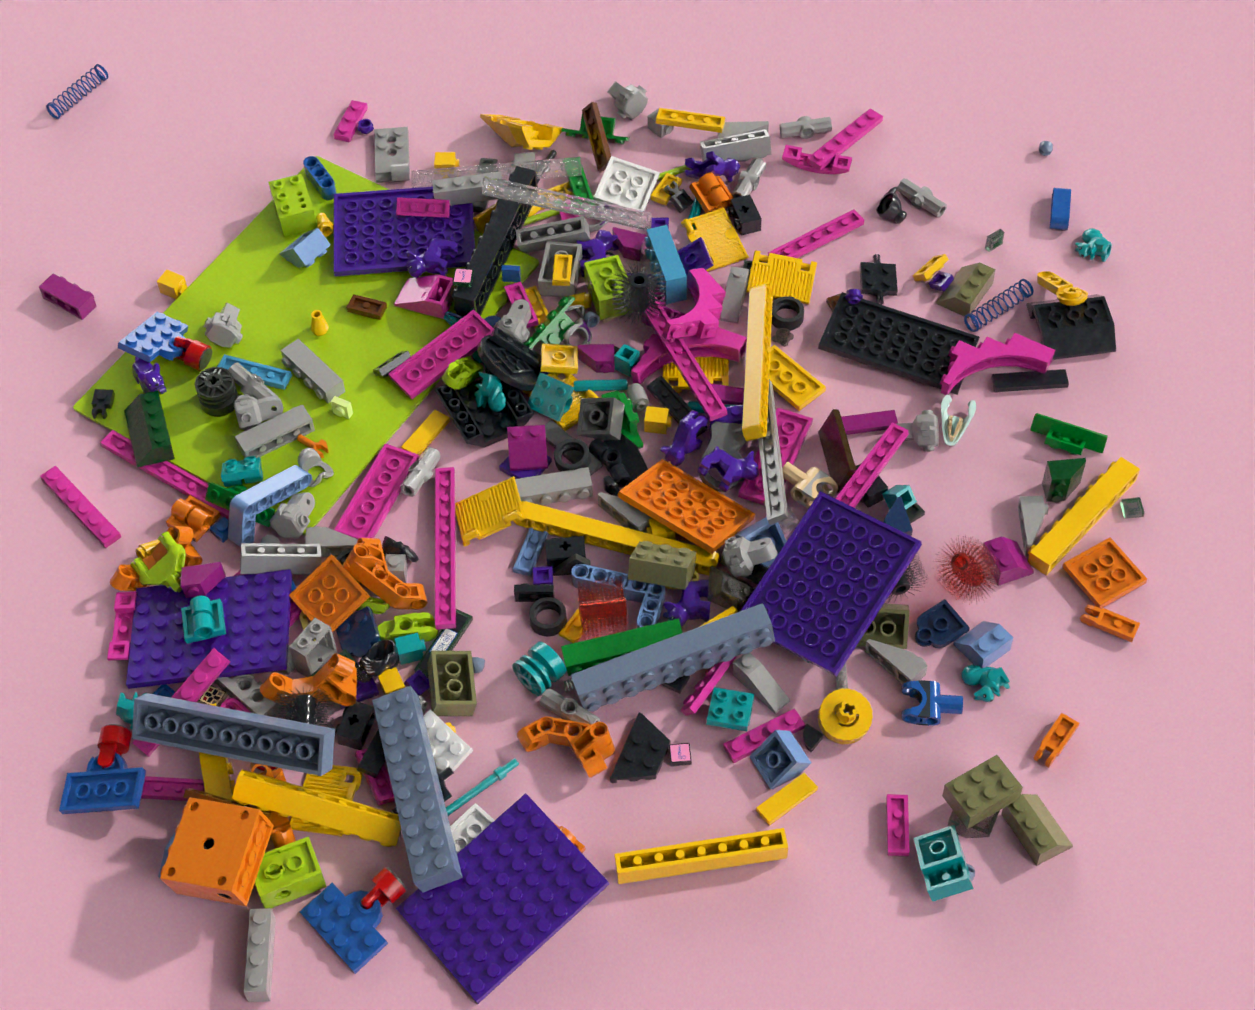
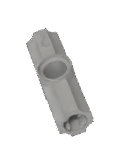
M803 116L796 122L779 124L781 138L800 136L803 139H808L815 133L832 131L831 118L811 119L808 116Z
M758 157L753 159L747 170L741 172L738 184L732 192L733 198L749 195L752 190L755 191L757 189L760 177L766 169V163L763 159Z
M905 178L897 186V191L909 198L912 205L917 209L923 207L936 217H941L947 209V204L934 197L928 187L923 186L920 188Z
M234 363L228 369L233 376L234 382L241 387V392L244 395L248 394L256 399L277 396L264 385V380L261 377L251 374L239 363Z
M427 448L421 457L409 467V474L400 485L401 492L404 495L415 496L422 484L432 477V470L441 458L440 452L437 449Z
M550 688L546 689L542 694L540 705L559 715L564 720L591 725L600 722L599 717L579 706L575 699L565 698Z

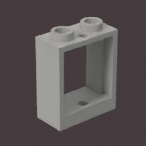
M314 618L289 646L297 672L305 677L314 676L332 655L337 653L331 627L317 618Z

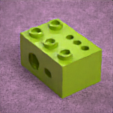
M302 174L268 182L284 237L317 228L314 209Z
M619 255L584 263L585 284L591 294L592 302L600 320L625 315L619 312L628 308L627 306L619 310L618 307H622L624 304H617V306L612 304L625 301L620 299L615 301L612 299L614 297H624L622 295H617V297L612 295L615 292H618V294L623 293L621 290L614 292L612 289H616V287L621 289L623 287L619 286V283L625 284L621 281L612 280H616V278L617 280L618 278L619 280H626L619 277V274L625 275L623 274L625 270L621 266L622 263Z
M309 836L265 852L255 880L264 909L274 908L327 887Z

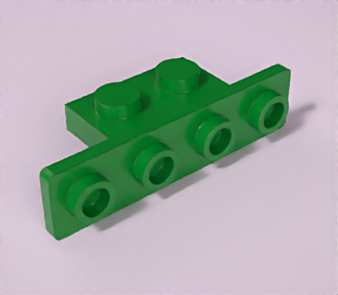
M583 114L580 130L566 128L561 130V132H566V136L575 137L576 134H582V138L589 139ZM601 116L607 141L608 138L615 139V143L624 144L625 141H629L630 137L614 135L616 118Z
M573 296L563 297L558 302L559 306L548 313L546 321L539 324L535 328V333L532 337H528L527 341L523 344L531 349L539 340L543 344L559 345L564 339V333L571 326L575 325L564 313L575 298Z
M619 390L603 394L602 398H616L625 404L621 433L636 444L638 449L643 448V442L637 431L639 417L637 412L632 410L633 404L631 399H627L625 393H620Z
M1035 413L1030 428L1033 432L1046 435L1044 444L1054 449L1066 450L1073 455H1081L1084 448L1103 453L1108 439L1107 435Z
M211 482L208 484L205 500L229 510L231 500L236 495L246 491L247 488L243 485L224 488ZM270 507L256 514L255 522L270 527V520L275 513V509Z

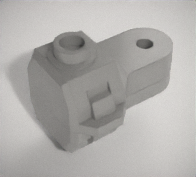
M615 81L607 91L615 99L614 105L619 110L617 113L623 119L629 117L632 120L639 116L648 102V98L645 95L647 91L640 85L635 87L630 84L624 88Z
M523 299L516 300L508 314L503 315L496 322L494 328L501 329L521 343L527 341L530 332L526 326L531 318L529 303Z
M226 303L221 313L216 312L212 318H207L203 327L206 328L205 335L210 341L214 342L213 344L230 348L235 343L239 344L243 336L240 333L242 325L237 320L239 308Z
M245 394L238 396L234 401L239 427L245 431L256 427L264 420L272 419L283 413L282 401L277 396L256 399Z
M932 410L922 411V414L917 415L913 423L897 424L909 430V435L904 441L915 440L919 447H923V451H934V447L939 445L938 418L933 414Z
M309 492L294 494L287 504H280L270 520L271 527L276 530L279 536L300 538L310 522L308 516L315 506L313 495Z
M730 537L725 541L723 550L724 561L730 573L735 577L749 576L753 571L754 565L770 561L778 554L771 538L750 542L744 537Z

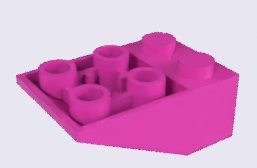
M442 275L408 278L394 306L444 319L445 313L453 302L452 294L454 289H457L456 282H454V278Z

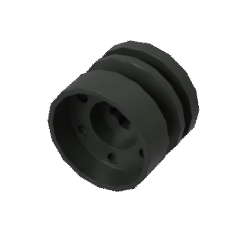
M212 367L202 371L195 380V388L202 410L206 414L216 417L225 416L234 411V401L237 399L238 393L232 374L222 367Z

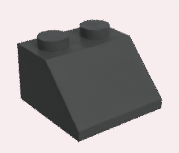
M581 398L577 435L600 440H620L625 404L616 398Z

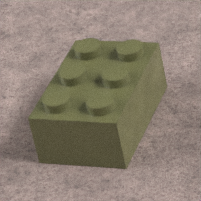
M639 541L629 558L628 579L685 590L695 572L696 551H691L688 548H674L666 544H652L649 541Z
M431 651L427 666L432 711L437 716H473L477 701L471 651Z
M995 755L946 783L942 797L965 827L969 829L1020 799L1023 787L1000 757Z

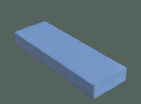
M529 528L514 564L513 572L532 577L533 567H536L545 540L549 535L547 531L540 532Z

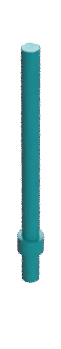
M514 758L503 767L499 766L496 768L492 775L446 807L447 815L452 814L497 780L501 781L507 777V773L519 765L518 761Z

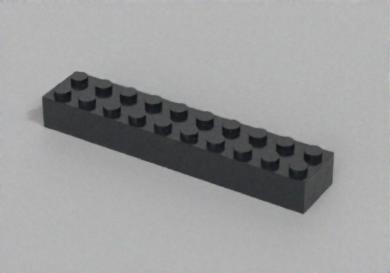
M516 166L514 172L510 173L509 182L504 186L503 194L497 200V207L492 211L489 223L485 225L484 234L479 237L478 246L473 250L470 262L466 264L465 270H472L470 283L459 282L457 289L453 291L452 299L454 300V311H456V314L466 316L474 310L481 316L502 272V265H505L517 240L516 230L522 229L538 196L536 170Z

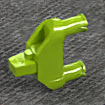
M167 531L161 534L163 538L161 536L158 537V540L166 548L167 554L150 570L141 557L134 559V562H131L130 565L139 575V582L142 585H166L167 587L171 586L175 592H181L180 577L182 567L185 564L186 552L185 548L177 544Z

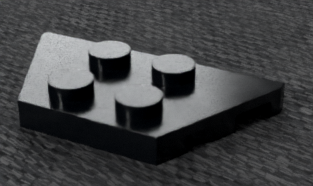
M640 712L636 717L610 777L611 783H617V780L629 779L630 782L640 779H656L668 752L671 741Z

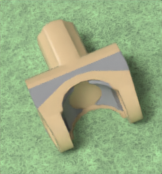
M789 462L782 468L783 478L794 485L790 492L792 498L808 509L820 491L829 496H834L838 491L837 483L819 468L811 467L804 473ZM827 484L833 488V491L827 487Z

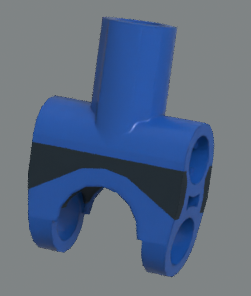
M919 680L902 684V693L915 698L920 703L916 707L904 709L901 712L902 720L907 723L935 726L941 722V713L962 714L963 696L941 695L940 684L936 681Z

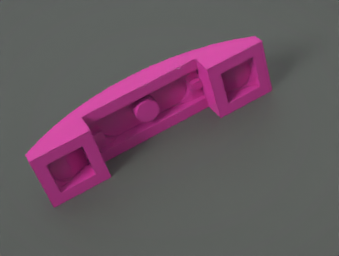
M785 145L782 156L784 161L797 168L820 174L847 173L852 163V157L836 154L835 159L819 171L807 164V158L812 154L802 153L801 147Z
M116 592L114 605L116 615L112 642H109L108 661L129 659L133 616L137 598L136 592Z

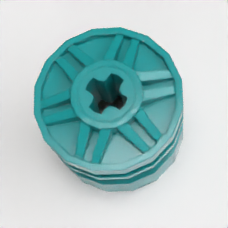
M540 641L528 650V656L522 655L512 665L519 681L531 693L537 696H541L546 689L551 687V682H557L567 672L566 666L559 655L546 643Z

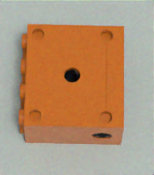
M189 797L187 804L183 807V816L180 824L176 827L174 841L168 849V857L161 869L160 879L176 894L247 907L274 825L260 809Z

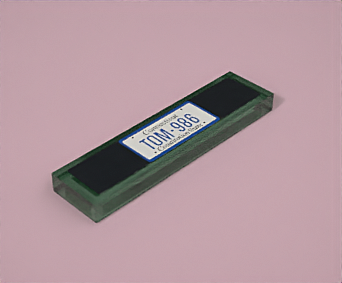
M456 609V628L441 629L415 667V673L420 669L429 679L427 662L431 651H453L473 621V616Z

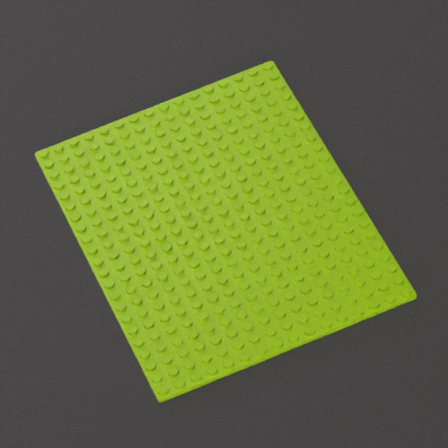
M315 156L333 178L336 193L389 190L328 160ZM303 168L298 174L303 175L315 218L319 213H325L334 225V199H323L306 177L305 169ZM272 200L163 314L188 325V331L183 335L185 338L198 340L211 346L212 356L205 369L217 367L225 354L291 371L292 377L285 390L268 385L265 386L281 399L283 413L294 407L304 406L312 418L315 431L305 435V437L313 442H319L321 439L326 441L329 453L319 449L324 455V458H321V460L328 464L334 472L333 476L322 478L321 482L315 487L308 486L296 493L309 492L314 497L315 506L308 516L310 522L306 527L311 528L320 522L379 453L384 444L390 440L442 379V377L411 400L390 379L389 375L386 377L376 376L373 369L401 351H408L411 356L451 326L445 319L394 306L407 279L414 278L408 271L335 276L334 230L330 236L325 237L330 243V246L326 249L327 252L321 257L317 256L311 266L298 268L283 258L279 253L306 232L284 237ZM474 229L476 249L479 237L483 236V233ZM513 248L505 265L520 266V282L523 284L537 268L539 260ZM465 267L446 268L448 270L446 277L455 278L456 269H465ZM425 272L419 277L439 274ZM501 272L481 317L485 319L488 316H496L508 302L504 286L518 282H504ZM353 294L386 302L387 309L381 320L347 312L346 307ZM454 300L448 312L452 311L453 313H456V311H454ZM226 303L240 309L237 320L242 325L240 333L243 334L239 344L235 343L231 348L213 344L214 342L210 341L205 335L206 328L203 327L207 318H212L216 312L221 313ZM314 310L322 312L329 326L327 333L322 336H317L311 331V313ZM299 339L343 380L345 392L338 396V398L351 402L353 414L350 419L333 413L331 402L327 403L324 399H319L315 391L305 385L304 380L297 378L290 367L287 368L282 363L281 350ZM125 352L75 403L73 408L79 414L131 440L124 410L139 394H143L140 383L138 384L133 376L132 365L135 362L136 356ZM158 355L150 363L152 366L155 363L159 364L160 374L167 390L163 394L159 391L158 393L175 459L168 460V462L208 484L213 482L224 488H230L225 487L222 482V464L230 459L244 460V456L237 446L235 436L245 430L240 429L235 410L221 417L206 414L201 408L195 388L196 377L204 370L198 371L177 358H173L172 361ZM235 383L238 396L244 395L241 392V387ZM95 389L114 390L115 396L112 408L106 409V419H103L102 413L97 414L96 419L93 418L91 403ZM294 440L261 456L263 481L294 465L299 466L298 456L300 452L309 447ZM314 466L308 470L314 481L320 473L325 472L320 466ZM242 479V485L245 486L247 490L261 483L255 482L246 484L245 480ZM290 496V497L284 499L283 501H281V502H279V503H277V504L271 506V508L275 509V513H276V511H277L278 507L280 506V504H282V503L287 504L288 501L291 499L292 496ZM306 528L302 533L304 536H306Z

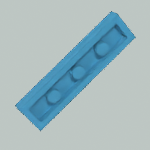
M225 354L217 366L228 370L234 363H239L251 374L261 377L264 380V385L283 390L286 389L292 377L291 371Z

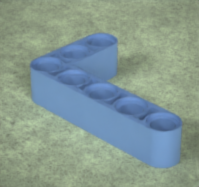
M294 465L236 495L230 502L228 539L241 547V543H253L256 514L307 488L312 481V475L299 466Z
M576 564L573 566L571 573L572 583L575 588L642 603L637 617V628L658 623L663 603L665 602V586L630 580L626 573L586 564Z

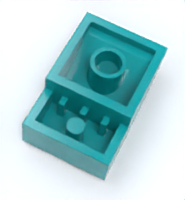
M954 825L913 838L927 892L932 902L974 889Z

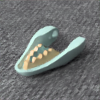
M946 395L941 403L943 437L946 445L955 446L975 414L976 402L975 400L968 402L969 408L967 409L968 415L966 418L949 416L947 410L950 406L949 403L952 402L951 395Z

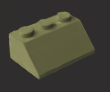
M980 262L961 267L953 282L943 292L936 304L962 316L971 313L992 286L996 269Z
M884 603L857 646L866 647V641L871 639L900 649H907L909 605Z
M1021 794L1020 799L1003 808L1001 815L1036 866L1073 847L1038 795Z

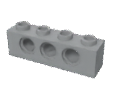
M252 674L240 675L234 678L221 677L214 681L231 698L239 700L252 713L276 717L280 713L273 711L277 710L275 708L281 707L279 706L280 704L274 703V701L265 698L261 694L260 686L263 683L261 681L256 682Z

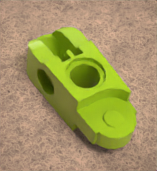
M471 356L450 363L442 376V380L453 389H461L480 377L479 372L483 373L484 368L480 363L472 360Z
M426 612L394 616V620L383 621L377 627L381 640H392L394 643V638L418 633L419 639H424V642L432 641L438 635L434 617Z

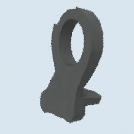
M714 422L710 429L711 438L701 461L716 446L736 459H743L739 453V449L746 442L742 432V424ZM709 471L705 477L699 473L700 479L704 484L716 491H722L718 488L721 482L714 479ZM745 478L731 483L728 490L734 488L738 482L744 481Z

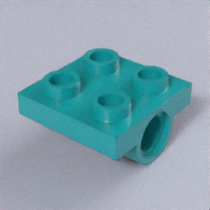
M540 373L528 404L532 410L560 422L563 414L572 405L573 397L571 395L575 387Z
M249 456L244 458V460L230 459L222 464L221 470L224 486L242 485V479L245 480L246 484L263 481L261 458Z
M196 596L191 599L190 606L181 608L184 639L187 644L226 634L221 599L210 601L206 596Z
M714 687L706 725L747 731L751 720L754 694Z

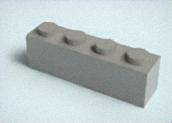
M766 129L700 142L702 162L707 160L706 153L711 151L723 160L730 158L737 161H748L751 158H764L767 155H772L770 135Z
M501 172L432 180L434 199L450 200V205L497 200L503 194Z
M581 216L516 230L517 246L521 252L530 253L545 250L547 241L577 243V240L588 241L590 240L589 225L585 217Z
M299 339L281 350L282 363L287 368L290 367L297 378L304 380L305 385L309 389L312 388L319 399H324L327 403H330L334 396L338 397L345 392L343 380Z
M300 405L264 423L258 424L256 427L241 432L235 436V439L244 458L249 456L258 458L297 440L299 434L305 436L315 431L312 418L304 406Z
M588 467L515 479L521 501L538 505H549L550 503L567 502L593 496L592 481Z
M241 543V574H259L290 569L292 574L310 575L321 565L320 544Z
M272 908L250 909L244 994L248 1002L271 1001L276 924Z

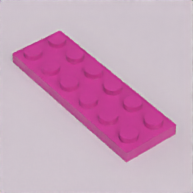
M472 310L392 370L388 375L412 400L440 379L450 363L468 357L477 351L478 343L484 336L491 335L494 328L476 311Z
M777 408L776 419L783 468L787 462L794 465L813 423V418ZM758 449L754 461L758 465L759 475L754 480L744 479L738 492V497L765 505L760 450Z
M384 444L334 530L356 539L374 538L401 492L400 485L409 474V467L419 459V454Z

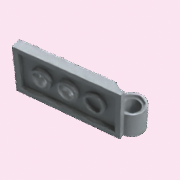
M408 127L374 129L376 183L409 181Z

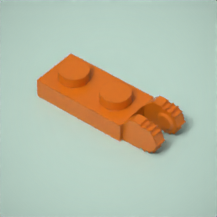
M1089 604L1085 606L1084 609L1087 614L1081 615L1080 620L1082 623L1133 642L1140 626L1139 622L1104 608L1101 609Z
M1061 713L1042 740L1038 751L1034 755V760L1038 761L1045 750L1049 751L1051 755L1045 761V766L1049 768L1055 758L1063 751L1080 723Z

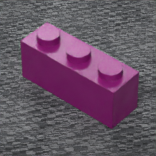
M54 273L39 286L43 299L81 320L97 307L94 300L95 297L90 291H85L77 284H72L64 277H59Z

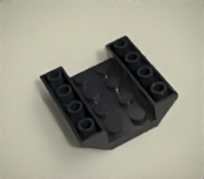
M1098 294L1088 295L1085 302L1074 306L1064 305L1058 299L1026 304L1030 319H1036L1042 337L1040 344L1055 350L1052 360L1116 352L1115 325L1105 296Z
M487 367L485 368L486 374L494 375ZM483 379L461 389H453L446 384L436 388V394L466 444L487 447L508 438L507 427L525 426L534 415L521 391L502 380V392L506 402L505 407L498 412L492 411L489 408L488 402L485 408L482 405L477 407L475 392L479 388L476 384H482Z

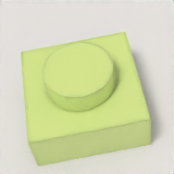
M334 396L331 400L333 413L350 419L353 414L351 402Z

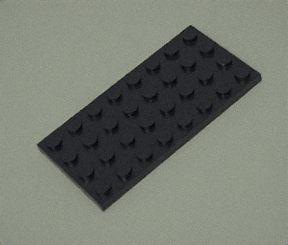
M842 292L818 345L820 350L941 389L940 381L944 374H948L947 370L950 365V356L948 354L951 347L956 346L959 340L977 347L980 337L865 299H861L857 304H850L845 298L846 293ZM964 379L956 384L950 393L958 395Z

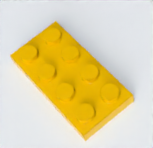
M776 345L770 347L769 379L772 382L773 390L798 411L802 410L826 391L825 385Z

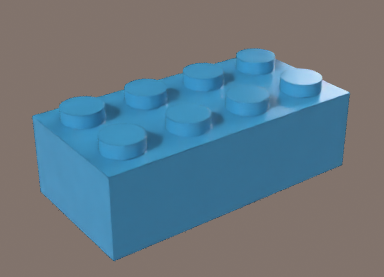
M664 225L647 229V237H644L647 247L645 249L646 259H650V270L654 269V273L656 271L660 272L654 275V278L659 277V275L661 277L655 279V281L659 280V283L656 284L665 286L659 289L667 291L665 292L666 305L687 300V276L668 226Z

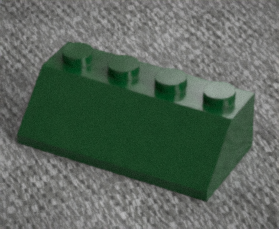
M158 391L139 394L124 410L137 468L175 459Z

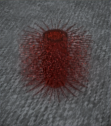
M959 542L957 550L953 548L955 549L953 551L949 547L952 553L945 557V560L936 561L941 563L948 562L941 564L940 566L943 568L940 569L942 571L938 570L939 573H936L942 575L940 578L946 575V582L944 584L950 591H957L954 595L957 596L958 594L959 598L963 595L964 599L965 597L968 599V594L971 600L972 595L974 596V591L978 590V592L982 593L983 589L986 592L983 586L987 588V584L992 585V580L989 582L992 576L987 577L988 575L1002 573L990 572L992 569L996 570L993 566L994 561H992V556H989L985 552L987 550L981 545H971L967 542V548L965 549V545L962 546V551L960 552L961 546Z
M611 578L610 581L617 585L613 587L612 584L609 585L604 580L601 582V579H599L598 581L601 585L602 583L604 584L601 589L600 585L597 587L596 583L590 581L592 592H589L588 586L586 585L587 590H585L584 584L582 583L581 586L578 581V609L582 635L585 640L586 628L589 636L592 633V636H596V638L599 637L597 635L599 633L597 628L605 636L607 635V629L610 632L613 631L614 634L619 633L617 628L620 629V627L622 631H627V601L621 582L617 580L614 582V579Z

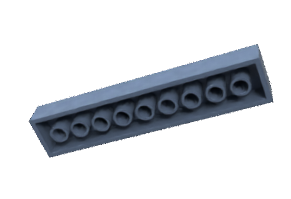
M762 603L574 673L571 677L583 708L593 712L601 706L615 704L620 699L626 697H634L639 692L652 690L663 683H671L679 677L692 675L700 669L711 668L716 663L730 661L735 656L748 654L756 648L767 647L772 642H775L772 623Z
M411 686L372 700L414 884L423 893L463 878L419 696Z
M149 693L134 699L132 739L322 776L332 770L334 728Z

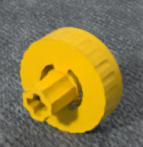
M847 688L834 690L824 698L819 707L818 725L822 733L829 740L838 744H852L861 740L868 732L872 724L873 711L866 697L860 692Z

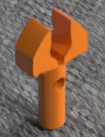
M301 434L298 435L297 441L316 450L320 458H324V455L319 449L329 453L327 443L323 439L319 442H313Z

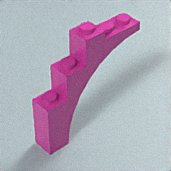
M704 268L689 270L687 288L692 294L695 307L679 318L666 321L662 334L666 340L697 335L699 339L715 337L726 291Z
M719 327L715 337L699 339L697 335L682 337L694 358L718 357L739 362L746 353L747 337ZM654 333L649 339L645 340L643 344L645 353L641 356L637 365L632 367L633 384L639 383L641 385L651 374L662 368L665 364L673 362L660 339Z
M1014 333L1011 339L1008 338L1005 344L986 337L984 342H980L977 348L959 340L957 345L952 346L949 351L950 365L947 370L948 374H944L940 381V385H942L940 393L948 395L953 387L962 379L987 368L1000 366L1021 367L1045 374L1052 362L1055 350L1017 333Z

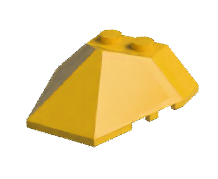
M480 114V118L511 147L523 146L524 149L543 150V147H551L562 133L563 127L539 124L535 123V121L520 120V118L505 115Z

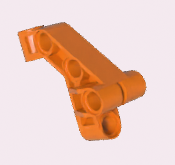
M170 526L167 531L177 544L185 548L184 567L200 565L203 558L191 544L193 539L192 529L187 526ZM159 542L152 555L142 561L150 570L167 554V550ZM119 565L110 579V585L119 591H136L137 588L151 586L142 585L139 582V575L131 565Z
M359 538L357 540V544L354 545L343 563L344 568L356 581H359L393 608L417 610L427 606L428 601L422 584L404 583L388 571L379 538Z
M334 653L312 677L291 679L276 672L272 673L260 686V692L265 698L274 701L277 699L283 700L284 698L290 699V697L295 698L294 696L306 694L307 691V695H312L313 697L320 694V698L317 699L324 698L323 701L331 700L343 706H352L356 703L357 668L353 660ZM274 701V702L279 703V704H281L280 702L286 703V701H285V702H284V701H278V702H277V701Z
M545 716L523 727L517 733V738L526 752L537 750L549 743L571 747L589 778L608 769L604 760L613 755L615 751L608 727L603 722H596L591 725Z
M250 763V772H254L257 766H264V772L259 774L286 782L282 768L271 771L270 766ZM269 810L271 812L269 820L274 825L271 837L275 849L295 842L296 840L288 817L280 816L277 812Z

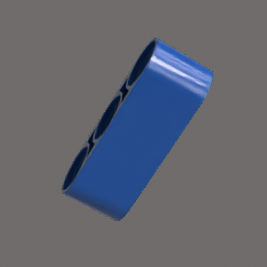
M314 156L306 157L303 160L306 177L323 199H334V194L337 193L333 178L318 158Z
M1053 188L1050 229L1068 230L1071 189Z

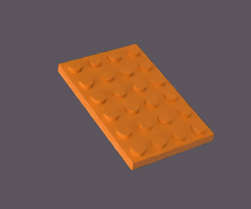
M661 459L618 493V498L627 504H630L711 554L725 544L728 538L733 537L753 521L755 513L664 459Z

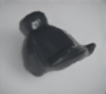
M893 187L882 197L876 211L882 218L894 219L896 223H901L905 220L907 213L902 210L901 201L895 193L898 187Z
M388 536L384 537L382 549L385 558L386 554H405L406 560L409 559L415 563L419 560L416 553L409 546L403 545L401 541L396 542Z
M386 639L375 643L366 656L360 659L359 665L363 664L367 674L374 677L381 675L385 669L397 667L399 656L395 643L392 640Z

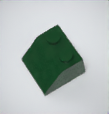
M1086 458L1047 461L1042 481L1046 502L1064 501L1081 483Z

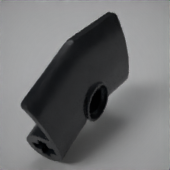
M622 433L620 440L601 441L600 439H595L588 447L589 452L606 466L611 478L619 488L627 486L648 470L636 444Z

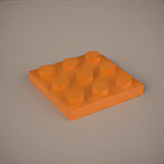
M1111 537L1069 559L1062 566L1095 606L1099 608L1107 606L1147 582L1145 575Z
M331 554L289 594V597L310 621L317 618L330 626L333 633L370 595L336 557Z

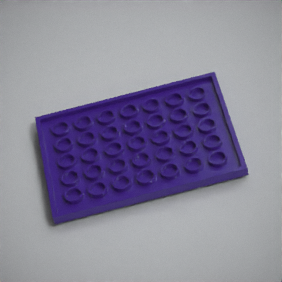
M433 186L334 194V275L348 276L408 271L407 261L409 259L406 255L407 251L415 255L423 254L432 238L451 240L458 244V254L455 259L448 255L441 256V259L448 262L446 268L466 267L475 249L473 203L450 205L449 218L396 215L397 197L434 199Z
M820 491L741 611L763 603L772 623L775 642L773 643L837 677L922 546V542Z
M291 570L230 576L222 579L210 592L203 596L208 597L210 601L221 599L226 634L189 644L184 639L181 608L190 606V601L194 597L186 598L183 590L175 592L171 586L167 587L166 585L137 588L126 679L128 689L185 682L213 648L230 661L229 665L217 678L287 670L291 605L289 594L291 593L292 586Z
M525 793L457 854L463 878L423 893L418 888L396 909L479 1004L610 884Z

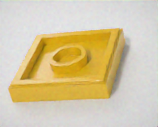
M541 344V372L577 374L578 346Z

